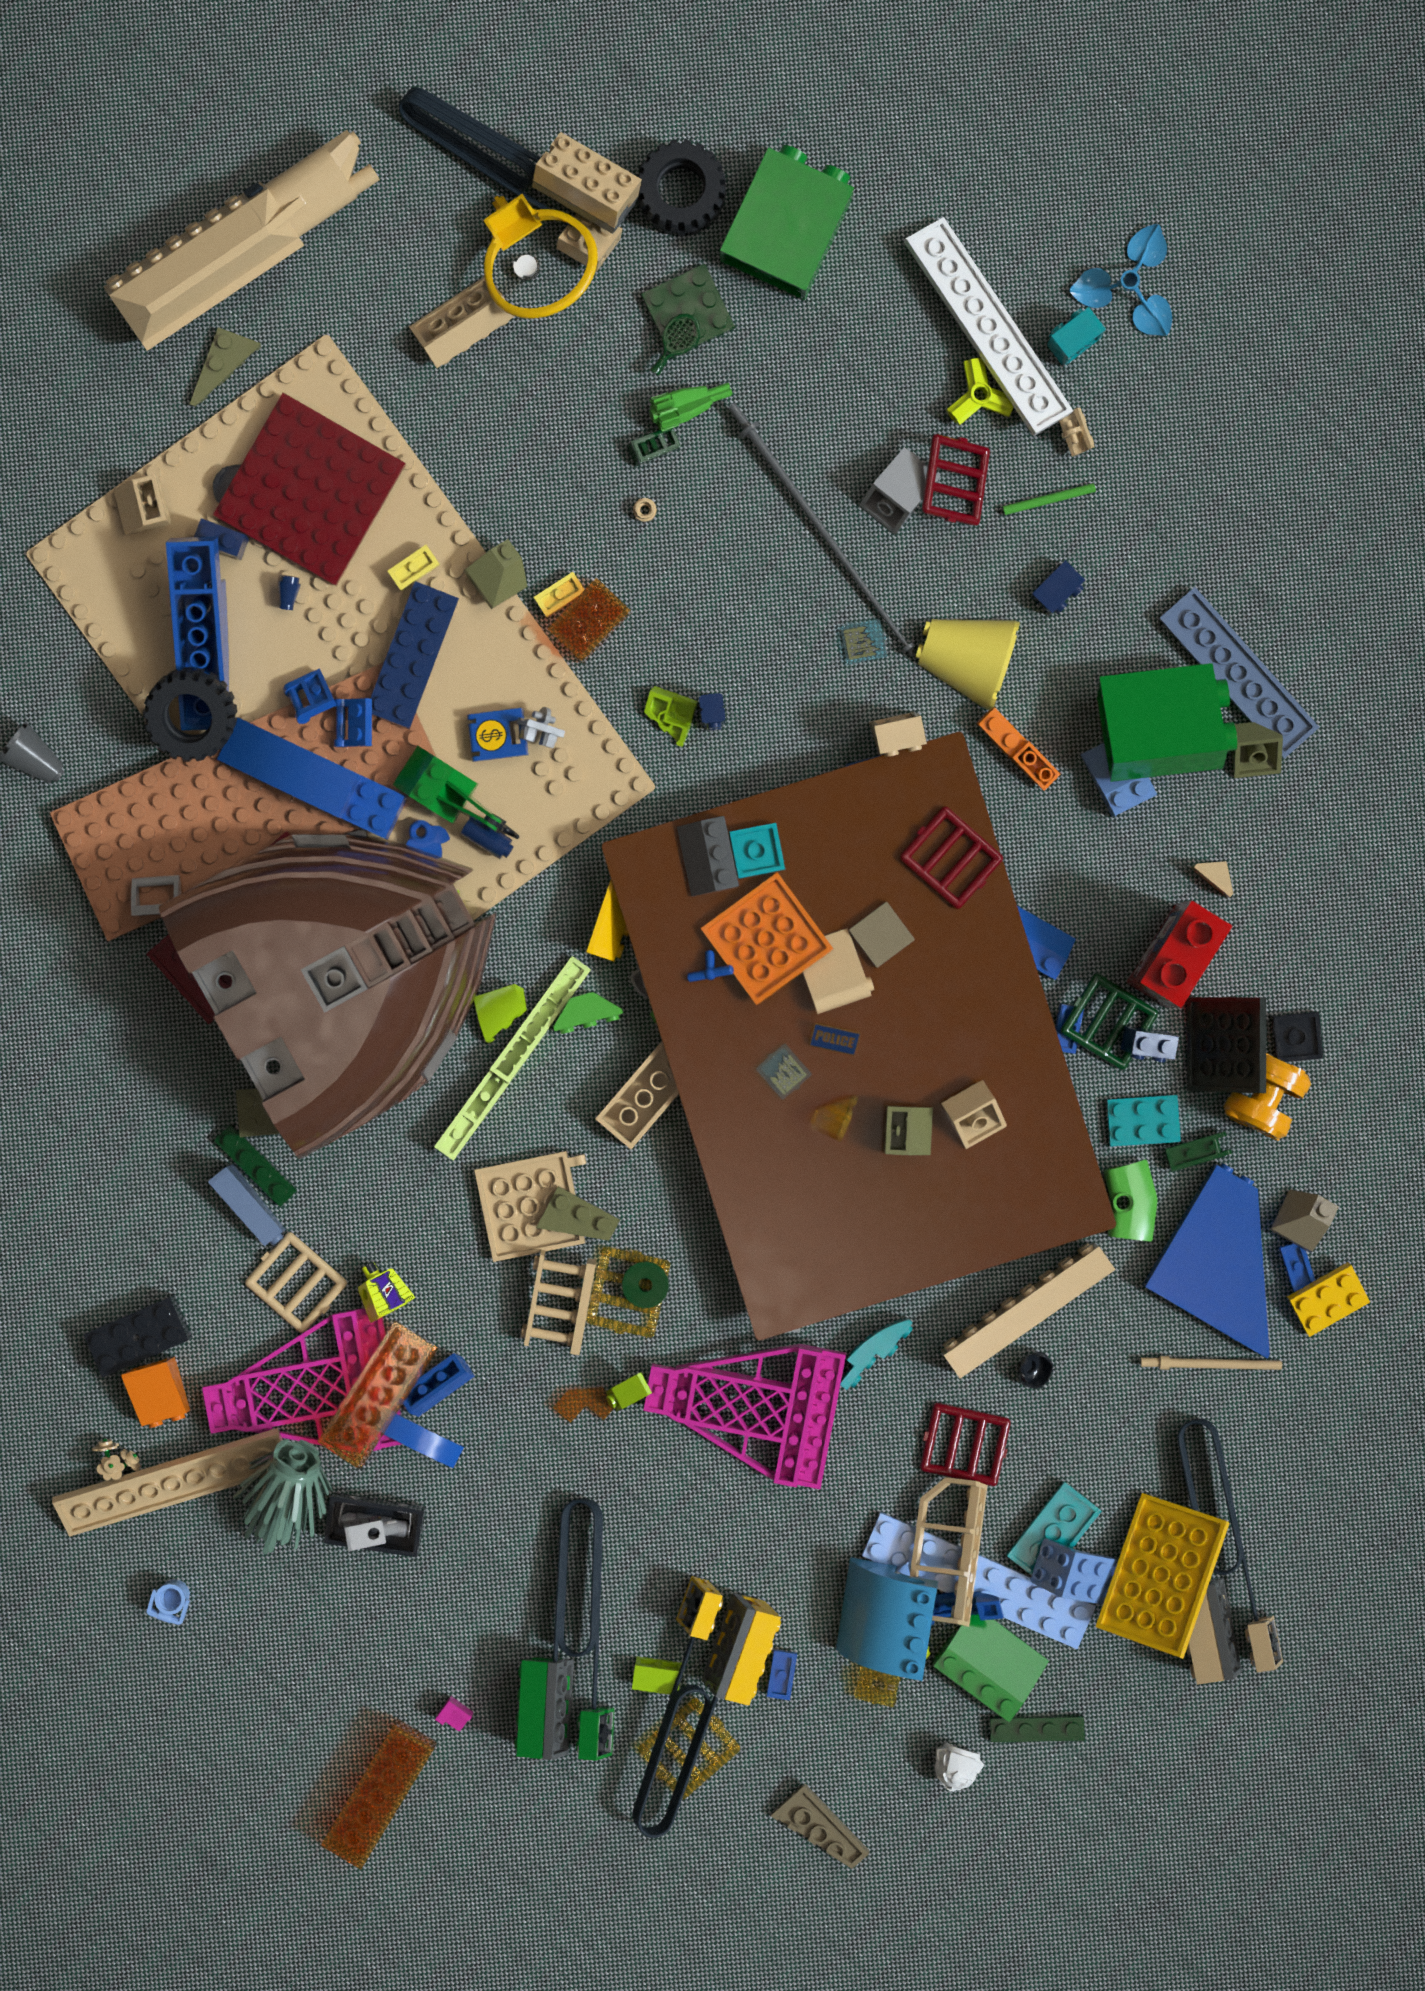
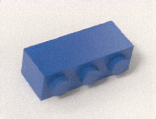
M453 1353L399 1392L398 1396L407 1411L419 1417L475 1377L464 1358Z

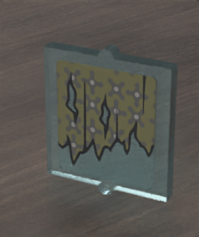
M880 619L839 627L843 642L841 648L844 649L847 665L888 657L884 642L886 636L883 635Z
M785 1043L773 1054H768V1058L756 1068L782 1100L795 1089H800V1085L812 1075Z

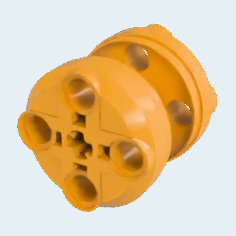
M1266 1053V1093H1252L1251 1097H1247L1237 1092H1231L1223 1106L1225 1114L1231 1120L1279 1141L1280 1138L1287 1136L1292 1122L1291 1118L1276 1110L1283 1094L1303 1099L1311 1086L1309 1076L1302 1069Z

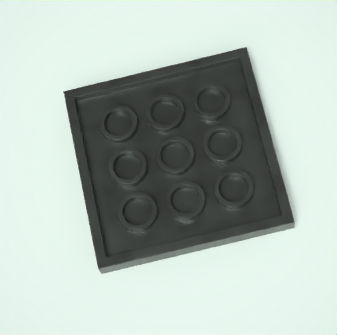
M1266 997L1187 998V1091L1266 1093Z

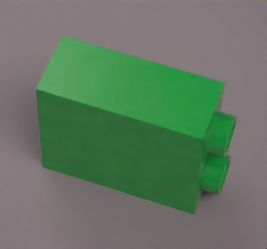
M782 145L779 152L768 147L720 249V261L805 301L850 206L854 187L848 185L850 176L835 166L825 165L822 172L805 165L808 158L807 155L792 146Z
M1213 663L1099 677L1096 698L1110 782L1223 769L1227 752L1237 750L1238 742L1235 723H1223L1221 708L1229 707L1230 704L1228 682L1226 679H1215Z

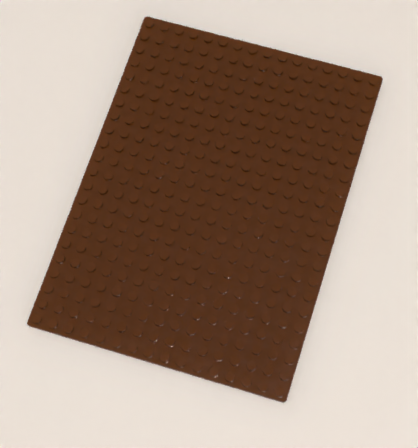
M955 732L926 741L927 744L921 745V750L908 752L907 748L898 750V755L875 757L602 844V851L757 1340L780 1335L1116 1227L1114 1214L1004 862L1002 861L985 880L987 883L982 889L978 888L960 909H956L900 860L902 852L917 837L918 830L922 826L925 827L944 806L949 807L1000 853L962 732ZM724 816L731 845L729 834L731 831L772 823L777 824L785 870L738 879L739 887L691 896L677 830L678 826ZM945 818L912 855V858L923 866L953 832L956 826ZM963 833L929 873L940 882L974 842ZM981 849L947 889L958 898L992 858ZM777 872L824 936L846 928L849 930L882 904L888 902L915 939L876 968L850 933L865 977H870L874 986V990L871 991L872 996L820 1014L816 1013L803 972L759 1005L754 1003L734 974L716 977L713 980L705 979L694 982L688 981L687 974L705 970V952L707 950L714 951L715 968L727 966L701 928ZM815 1025L860 1034L854 1055L810 1045ZM817 1030L815 1040H818L819 1036H823V1031ZM825 1032L822 1040L829 1042L831 1034ZM832 1033V1037L830 1040V1043L835 1044V1042H833L835 1037L834 1033ZM841 1035L837 1036L836 1045L839 1044ZM842 1036L840 1045H847V1043L844 1042V1038L846 1041H848L847 1036ZM850 1037L848 1047L853 1048L851 1043H854L852 1040H855V1038ZM781 1053L786 1057L789 1054L807 1074L786 1094H783L769 1078V1075L776 1076L774 1071H778V1062L782 1063ZM983 1080L994 1096L1007 1126L966 1149L941 1103ZM885 1105L933 1108L931 1155H892L883 1153Z

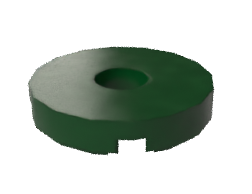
M649 1261L638 1262L632 1265L624 1275L622 1281L623 1293L634 1306L652 1308L660 1304L667 1296L669 1289L668 1276L665 1270L657 1263ZM643 1278L650 1279L652 1289L649 1291L641 1290L639 1281Z

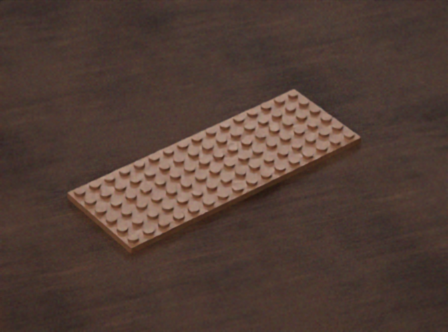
M384 662L330 686L329 689L333 698L370 699ZM307 697L301 699L303 707L310 705ZM292 704L250 722L407 796L408 798L403 809L418 802L393 786L396 778L417 746L436 756L417 712L409 730L372 716V746L334 747V740H336V707L311 717L305 724L297 722L295 718L296 712ZM346 707L345 740L348 739V707ZM221 749L215 755L207 756L201 761L192 759L190 762H183L181 757H177L176 760L170 758L50 812L107 941H111L162 918L160 914L131 915L132 878L180 875L182 894L267 848L287 830L291 835H342L356 831L361 827L325 812L217 760ZM174 885L139 887L140 906L163 904L174 896Z

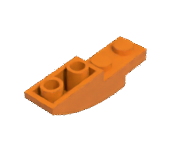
M992 707L976 723L991 738L990 740L1043 791L1061 775L995 707Z

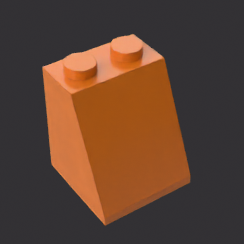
M175 1356L130 1369L121 1375L141 1426L149 1425V1428L162 1425V1420L171 1418L172 1422L185 1418V1413L190 1411Z

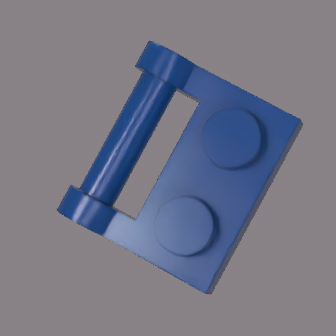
M320 668L285 684L283 687L285 695L290 698L296 712L295 718L299 724H305L311 717L337 706ZM302 689L310 703L306 707H303L298 695L299 690Z
M334 699L337 705L334 706L336 707V740H334V747L372 746V699ZM346 707H348V739L345 740Z

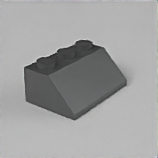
M724 816L677 827L692 897L739 887Z

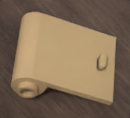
M848 928L826 935L825 938L834 950L803 972L817 1014L872 996L871 991L874 990L870 977H865Z

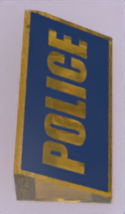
M814 1022L809 1046L855 1056L861 1033Z

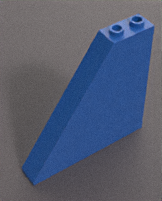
M1223 1163L1220 1166L1213 1164L1142 1285L1265 1358H1268L1270 1352L1258 1189L1252 1186L1254 1181L1246 1176L1241 1175L1238 1178L1233 1175L1234 1169Z

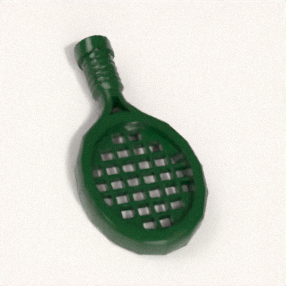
M688 313L679 314L666 324L662 334L664 352L654 366L650 368V371L656 376L661 374V370L670 357L684 355L690 352L696 345L700 336V325L693 315Z

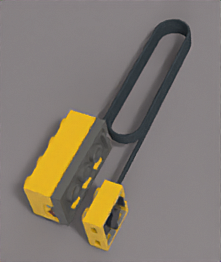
M691 1576L676 1618L678 1623L685 1627V1631L691 1637L632 1812L635 1825L643 1835L649 1838H658L665 1835L674 1823L718 1698L750 1705L751 1699L755 1697L759 1677L764 1673L765 1660L772 1650L774 1635L778 1632L781 1624V1617L766 1601L732 1593L701 1679L714 1695L712 1702L703 1688L697 1685H687L678 1690L695 1637L704 1640L708 1639L715 1626L714 1620L717 1611L721 1609L723 1603V1596L708 1580ZM699 1692L704 1695V1707L666 1814L658 1825L644 1827L641 1825V1816L678 1704L686 1694Z

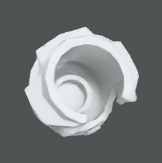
M944 1743L943 1746L936 1748L935 1773L941 1784L949 1791L954 1792V1790L969 1787L976 1779L977 1773L979 1774L984 1766L980 1760V1754L976 1752L966 1751L949 1743Z

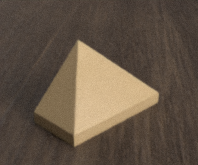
M1227 861L1198 863L1191 867L1193 871L1226 898L1233 895Z

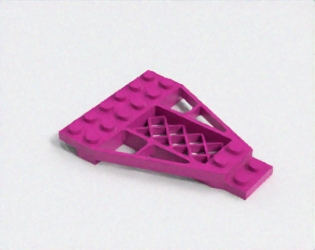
M365 1307L334 1313L229 1381L202 1387L211 1434L233 1429L263 1433L272 1430L275 1426L313 1419L316 1422L318 1438L279 1431L282 1438L296 1441L301 1439L312 1444L357 1452L358 1454L401 1445L398 1441L370 1427L381 1406L401 1415L383 1317L371 1323ZM333 1321L339 1355L311 1360L308 1356L305 1337L328 1322ZM300 1341L303 1362L268 1369L261 1368L262 1364ZM341 1361L342 1369L334 1364V1362ZM327 1364L321 1374L311 1368ZM329 1366L341 1373L335 1383L323 1376ZM303 1369L298 1378L287 1372ZM306 1370L318 1377L311 1388L300 1381ZM281 1373L275 1382L265 1377L266 1375ZM283 1374L295 1382L288 1392L277 1385ZM342 1376H344L346 1391L337 1386ZM258 1377L254 1384H252L251 1378ZM260 1379L272 1386L266 1396H263L254 1389ZM320 1379L331 1386L325 1397L313 1390ZM297 1384L309 1391L302 1401L291 1395ZM274 1388L285 1395L279 1406L268 1399ZM333 1389L345 1396L339 1407L327 1399ZM311 1393L322 1400L316 1411L304 1404ZM255 1395L262 1399L258 1407L256 1405ZM287 1398H290L299 1405L293 1415L281 1408ZM348 1398L349 1406L342 1407ZM264 1402L276 1409L270 1419L258 1412ZM324 1403H326V1404H328L329 1406H331L332 1408H334V1409L319 1411L320 1408L323 1406ZM301 1407L310 1412L296 1416ZM278 1411L286 1416V1418L273 1420ZM351 1413L357 1446L324 1440L321 1418Z
M795 1344L677 1365L676 1368L652 1363L648 1382L652 1393L646 1396L643 1411L667 1415L676 1422L685 1424L769 1477L776 1484L796 1488L797 1485L821 1489L846 1353L805 1344ZM790 1352L798 1354L794 1377L791 1383L761 1377L763 1357ZM759 1359L757 1373L754 1376L712 1367ZM699 1375L705 1376L704 1378L698 1381ZM709 1379L716 1390L706 1395L699 1385ZM715 1379L725 1380L728 1382H726L722 1386H719ZM738 1383L750 1385V1387L742 1391ZM733 1384L739 1394L729 1400L723 1389ZM761 1388L774 1391L766 1396ZM756 1389L762 1399L752 1405L746 1394ZM697 1390L698 1393L701 1395L702 1399L694 1403L695 1392ZM784 1392H785V1393H790V1398H789V1399L786 1397V1395L784 1394ZM719 1393L725 1403L715 1409L709 1398ZM779 1393L785 1404L775 1409L769 1399ZM742 1397L748 1408L738 1413L732 1403ZM705 1402L712 1412L701 1417L696 1407ZM765 1402L772 1412L761 1418L755 1408ZM728 1406L735 1417L725 1422L718 1412ZM788 1407L784 1422L778 1413ZM752 1411L758 1421L751 1426H747L742 1416ZM715 1415V1417L717 1418V1420H715V1419H710V1418ZM775 1416L781 1426L771 1431L765 1421ZM738 1420L740 1424H735L733 1422ZM761 1424V1426H762L764 1429H760V1428H756V1427ZM705 1428L744 1435L742 1451ZM749 1437L781 1443L776 1471L770 1470L746 1455Z

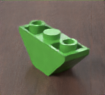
M595 992L572 997L556 1021L554 1031L560 1030L561 1034L573 1032V1026L583 1024V1028L597 1025L596 1020L605 1018L606 1023L620 1019L619 1014H623V1009Z

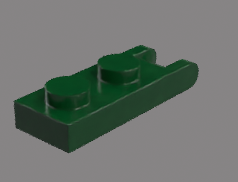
M1226 1131L1165 1148L1171 1172L1232 1154L1231 1149L1222 1151L1218 1138L1227 1136Z

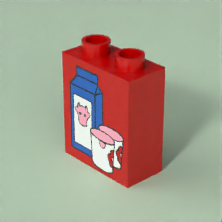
M1192 900L1176 903L1126 983L1165 1008H1182L1233 926Z

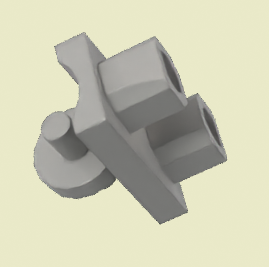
M542 707L539 712L533 711L532 717L536 718L537 721L518 717L517 724L522 726L520 739L534 742L537 731L542 732L539 745L554 748L557 738L564 737V730L548 725V723L554 724L556 718L551 716V710L547 707Z

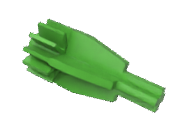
M725 383L708 390L706 386L683 388L670 393L666 392L650 398L651 409L649 414L652 422L656 425L658 424L659 430L663 432L677 427L679 424L687 422L711 408L712 402L730 397L732 390L729 383Z

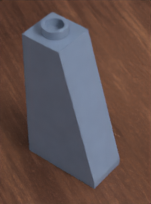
M234 1164L225 1167L208 1181L264 1246L269 1243L274 1246L284 1238L281 1234L286 1230Z

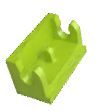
M637 1656L632 1689L671 1695L682 1662Z

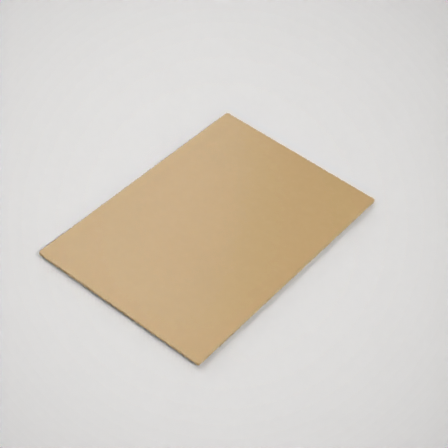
M324 335L115 487L117 488L133 479L156 474L161 480L171 520L170 525L125 535L114 493L115 488H113L29 549L26 555L143 716L144 702L151 689L164 675L167 676L171 671L176 670L166 542L170 538L194 537L201 518L244 534L213 516L219 505L213 493V481L216 474L222 468L243 463L282 393L289 395L405 462V468L337 586L248 535L246 536L249 538L242 560L219 552L221 579H225L229 692L232 691L235 697L233 703L237 704L238 712L235 717L250 723L292 704L290 698L283 691L284 685L319 668L328 687L383 663L414 585L413 583L401 591L388 573V570L424 545H427L440 566L420 578L417 582L455 596L459 600L416 712L436 757L478 783L479 785L472 796L491 813L507 822L506 825L519 835V839H515L501 831V833L513 840L511 845L514 848L507 858L503 856L501 859H498L460 834L470 817L460 813L453 824L419 802L402 809L388 840L367 830L366 833L370 839L406 844L410 839L409 828L415 821L423 820L428 822L430 826L443 827L447 831L450 840L441 844L442 858L473 869L471 873L455 882L454 886L456 890H460L461 899L472 919L476 920L655 789V784L518 595H514L493 609L488 606L464 572L466 568L483 556L486 551L331 337ZM281 575L300 578L299 583L301 586L293 610L279 608L278 580H280ZM303 689L299 690L300 700L307 697ZM177 696L171 701L168 710L172 723L181 731L179 700ZM542 707H547L551 710V716L556 718L554 724L548 723V725L565 731L563 738H557L554 748L539 745L542 732L537 731L535 741H527L528 756L472 762V757L480 756V752L471 753L468 724L476 723V719L468 720L467 715L523 708L525 719L537 721L536 718L532 717L533 711L539 712ZM510 722L512 745L521 744L519 725L517 722ZM183 730L182 732L197 735L204 733L206 730ZM469 801L464 807L483 819L486 816ZM424 828L417 829L418 836L421 837L425 834Z

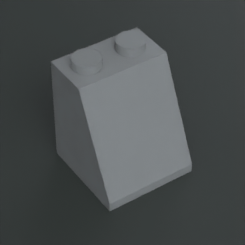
M904 447L872 484L859 506L896 535L923 501L928 466L916 454ZM936 473L935 482H938V480H939L940 477H941V476H940L939 474H937V473Z

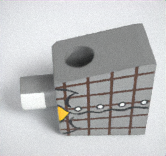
M381 1516L343 1521L348 1551L385 1544V1536L399 1534L397 1520L383 1522ZM371 1528L378 1529L375 1534H369L368 1531Z

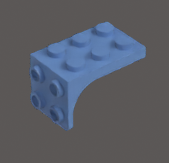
M1044 1539L1033 1570L1031 1582L1061 1598L1103 1605L1119 1558L1079 1551L1051 1539Z

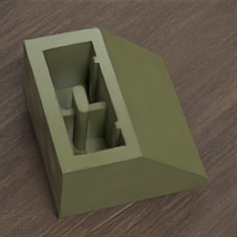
M885 1105L883 1153L892 1155H931L933 1108Z

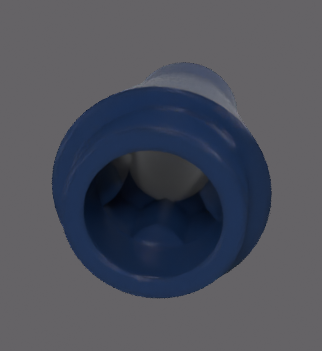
M281 575L280 580H278L280 609L293 610L301 586L299 577Z

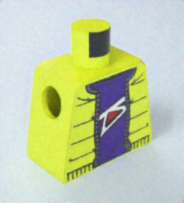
M374 1262L362 1268L367 1281L358 1287V1291L371 1323L408 1304L415 1298L392 1268L381 1274Z

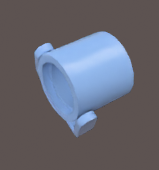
M172 1579L165 1582L158 1591L153 1589L147 1614L167 1623L182 1624L190 1602V1592L187 1585L181 1580ZM154 1601L158 1610L152 1608ZM183 1608L181 1617L173 1615L178 1613Z

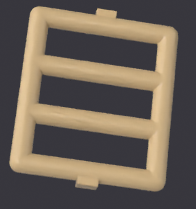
M292 1232L286 1233L284 1238L270 1252L267 1251L261 1258L263 1261L245 1280V1285L299 1333L306 1332L322 1313L325 1314L330 1309L332 1301L347 1285V1281ZM289 1244L293 1245L300 1254L266 1291L257 1283V1280ZM307 1259L310 1260L318 1269L291 1300L283 1306L274 1298L275 1295ZM327 1275L336 1284L301 1322L292 1314V1311L321 1278Z

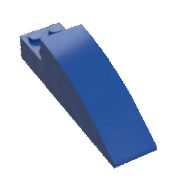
M218 536L170 538L166 542L176 669L180 671L184 667H191V670H196L197 668L205 669L204 673L206 674L212 672L217 675L216 679L219 682L224 681L228 685L226 689L229 692L225 579H221ZM178 695L181 731L207 730L212 722V714L208 705L195 695Z
M236 717L237 722L233 733L221 749L217 760L338 818L344 819L384 839H389L408 798L407 796Z

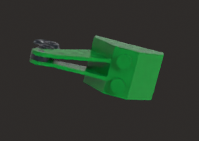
M420 746L416 747L393 783V786L453 824L460 813L485 824V826L500 834L502 831L515 839H519V835L506 825L507 822L491 813L472 796L479 785L478 783ZM468 801L486 814L484 819L464 808Z

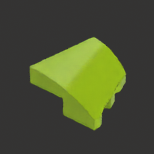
M654 686L650 690L644 713L650 719L657 721L659 727L664 732L667 731L677 741L676 744L683 747L698 701Z
M516 984L481 994L474 998L480 1027L487 1043L493 1042L495 1040L493 1037L501 1029H507L515 1018L520 1017L527 1010L524 989Z

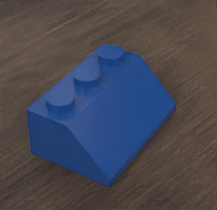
M1017 906L1037 971L1052 980H1056L1068 959L1076 939Z

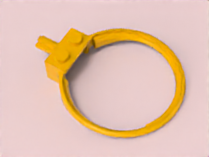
M523 194L509 203L504 196L500 198L496 196L494 198L495 201L492 202L496 212L483 220L492 233V240L484 259L485 282L492 300L506 313L526 319L543 318L566 309L586 291L596 272L598 252L591 232L576 218L555 209H533ZM559 220L575 227L586 241L588 262L581 280L569 294L555 303L539 308L514 306L499 295L493 283L492 269L500 248L503 251L540 227L542 225L540 221Z

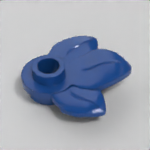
M418 820L413 822L409 828L410 839L406 845L442 857L441 844L449 841L450 837L443 827L430 826L428 822ZM418 828H424L425 834L421 837L417 835Z

